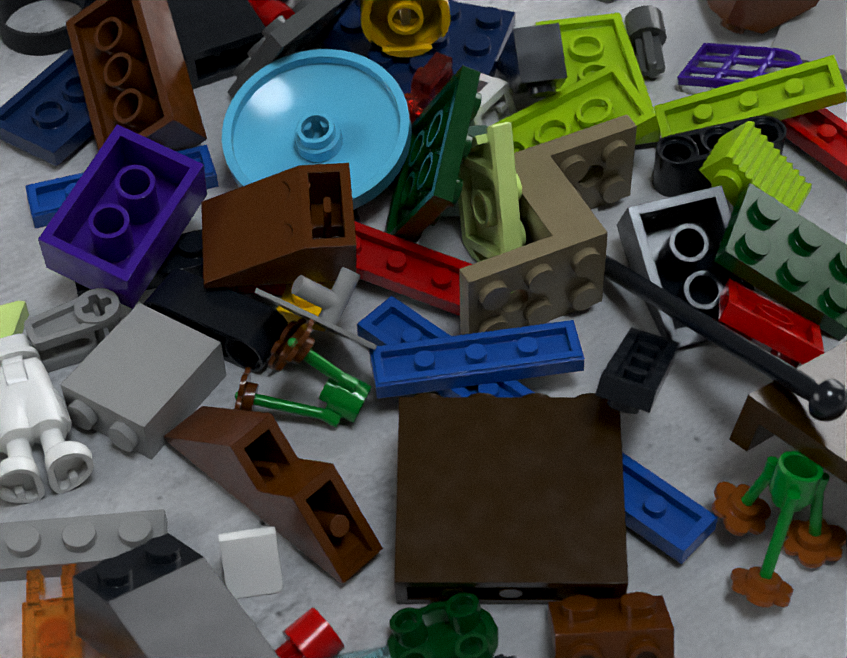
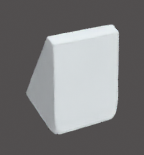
M275 527L228 532L218 535L225 585L235 599L275 594L283 590L281 562Z

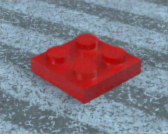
M729 278L719 296L718 320L725 323V326L750 341L755 339L772 348L770 353L795 368H798L800 363L805 364L824 353L820 325Z

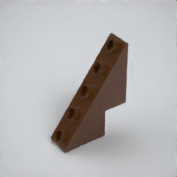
M202 406L163 436L166 442L268 525L275 527L279 534L338 582L344 584L383 549L334 464L298 458L271 413Z

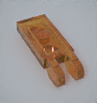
M76 564L62 565V597L45 599L47 587L41 569L27 570L26 602L22 603V658H85V641L78 637L75 632L72 576L79 573Z

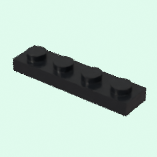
M631 327L602 372L595 395L608 399V406L623 413L638 414L640 410L650 413L674 363L680 342Z

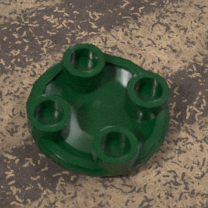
M467 592L457 593L447 601L433 602L419 609L407 607L393 614L389 621L392 633L386 643L385 658H493L498 648L499 629L491 614L481 608L477 596Z

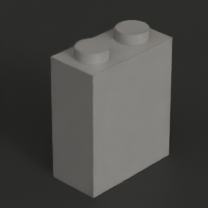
M138 303L60 385L66 402V409L71 420L77 426L85 430L92 428L109 437L122 450L127 452L134 450L152 460L167 443L163 436L193 414L227 374L221 342Z

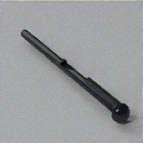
M606 255L604 273L606 278L794 394L809 402V413L814 419L823 422L834 421L840 418L847 410V389L837 379H827L817 384L812 377Z

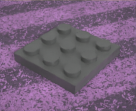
M301 0L293 8L295 14L286 20L283 15L277 17L261 33L264 37L248 51L247 55L249 58L241 63L233 72L237 79L227 93L234 98L242 85L266 65L284 56L312 49L326 38L328 32L335 27L355 0Z

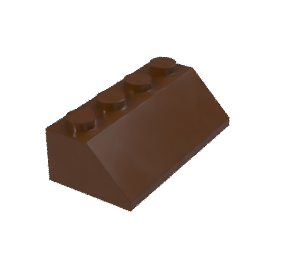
M96 0L65 22L98 150H100L117 124L174 151L193 148L207 140L167 0Z

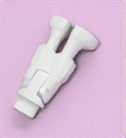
M20 333L0 338V452L8 455L7 459L0 462V498L13 503H32L41 500L45 494L40 471L34 461L31 450L35 442L42 445L48 481L52 490L58 494L71 491L83 483L91 475L94 463L91 450L86 445L78 441H65L72 424L66 409L65 400L54 389L48 372L40 359L38 350L30 346L28 337L25 334Z

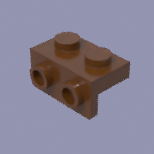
M630 592L621 598L594 599L586 595H573L565 598L563 601L548 602V623L554 646V658H674V626L663 595L653 596L645 592Z

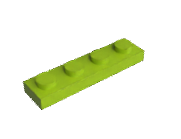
M831 55L654 106V110L663 138L672 134L754 116L766 115L778 120H784L847 102V90L835 55Z

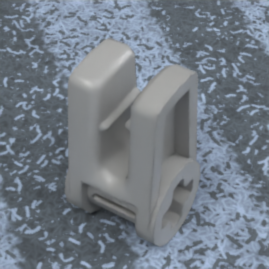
M96 288L27 319L24 322V326L32 347L38 350L40 359L49 373L82 362L105 338L103 328L107 327L110 333L123 319L119 317L121 306L118 296L111 290ZM94 303L98 306L100 316L96 317L94 313Z

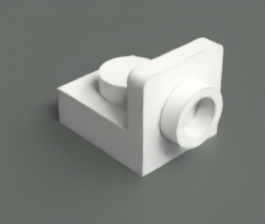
M481 73L477 92L482 94V101L475 118L470 122L469 126L487 125L489 127L516 113L517 110L508 82Z

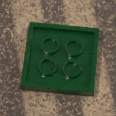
M462 65L411 124V144L404 165L397 175L384 232L417 243L423 231L429 225L434 226L439 220L441 213L448 206L452 208L457 203L463 188V179L458 178L460 165L468 157L473 142V137L467 134L469 124L475 118L482 101V94L477 92L481 72Z

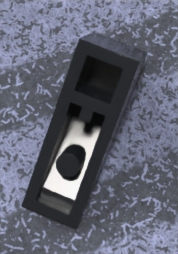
M559 23L512 29L497 61V70L501 77L508 82L509 87L515 94L528 93L529 98L532 99L555 95L556 89H560L566 81L567 71Z

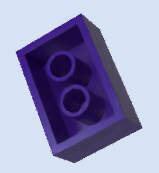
M117 124L38 238L46 268L89 289L104 288L111 290L118 296L121 304L133 309L200 207L201 202L207 196L204 164Z

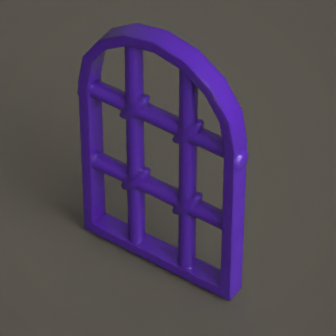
M703 43L678 75L677 80L678 85L719 88L743 81L722 79V77L754 78L768 74L765 72L767 68H789L803 64V61L798 54L791 50L780 48ZM707 53L730 54V56H729V55H726V56H713V55H706V54H707ZM739 55H743V56H756V57H766V58L752 59V58H739L738 56H739ZM774 58H779V59H784V60H789V61H778V60H773V59H774ZM700 62L724 63L722 67L717 68L697 67ZM736 64L760 66L758 70L752 71L729 69L731 65L735 66ZM692 73V74H704V75H715V76H714L713 78H710V77L690 76V74Z

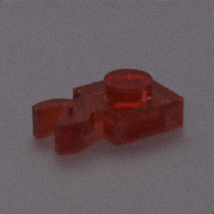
M436 52L424 67L418 68L411 82V93L404 94L411 124L453 77L452 57Z

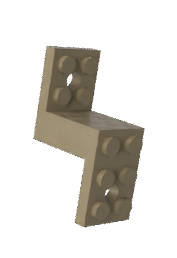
M627 114L514 153L516 173L522 185V196L518 201L520 220L526 231V244L517 249L459 269L460 335L546 324L550 320L577 310L588 309L602 301L608 232L591 209L630 196L637 126Z

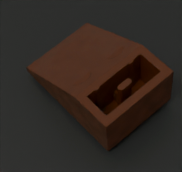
M349 163L298 165L201 202L204 288L294 283L300 275L314 282L336 281L342 267L356 273V234Z

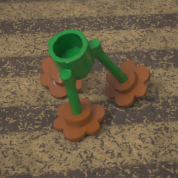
M787 451L781 454L779 459L769 456L762 473L751 487L746 484H740L736 487L729 482H720L714 489L716 500L712 503V511L716 516L723 518L725 528L736 536H744L748 531L754 535H760L766 529L765 521L771 515V508L759 496L768 485L773 503L781 509L762 567L754 566L749 570L735 568L731 573L733 581L731 585L732 590L738 594L746 595L749 602L760 607H771L773 604L780 607H788L791 601L792 586L782 581V578L774 572L783 544L786 554L798 556V560L803 566L818 568L826 560L832 562L840 560L843 554L842 546L847 541V533L842 527L828 525L827 521L823 518L824 491L830 478L829 474L823 471V467L799 451ZM810 505V517L807 521H791L794 512H799L804 507Z

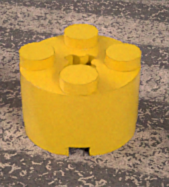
M359 0L361 26L365 37L370 43L372 40L375 44L382 47V52L390 56L405 58L422 55L431 50L432 44L441 36L443 39L450 26L451 16L448 0Z

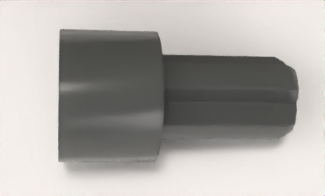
M651 5L639 6L629 11L625 16V28L633 51H636L637 62L642 76L656 79L657 75L664 73L666 68L662 46L667 39L662 11L657 7Z

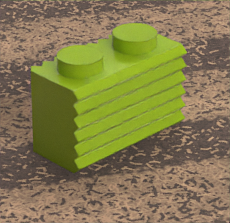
M747 121L718 139L719 142L714 145L715 148L711 151V154L707 157L699 171L711 182L712 187L722 185L725 197L733 207H735L739 193L751 183L796 213L799 212L812 189V184L805 182L806 177L800 176L799 170L793 169V163L787 162V157L780 155V150L774 148V143L767 141L768 136L761 135V129L755 128V122Z

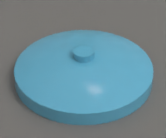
M335 49L307 50L273 61L252 75L242 85L226 111L222 127V147L229 170L239 188L298 165L349 163L354 210L382 193L400 172L411 144V120L408 105L400 86L383 67L364 56L348 51Z

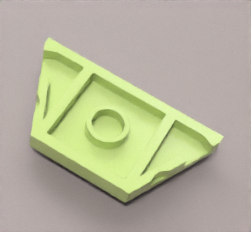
M510 122L491 125L486 128V134L474 136L468 157L460 165L458 178L463 179V188L458 202L462 241L471 257L477 262L517 249L526 244V231L520 220L518 201L522 196V185L516 173L512 123Z

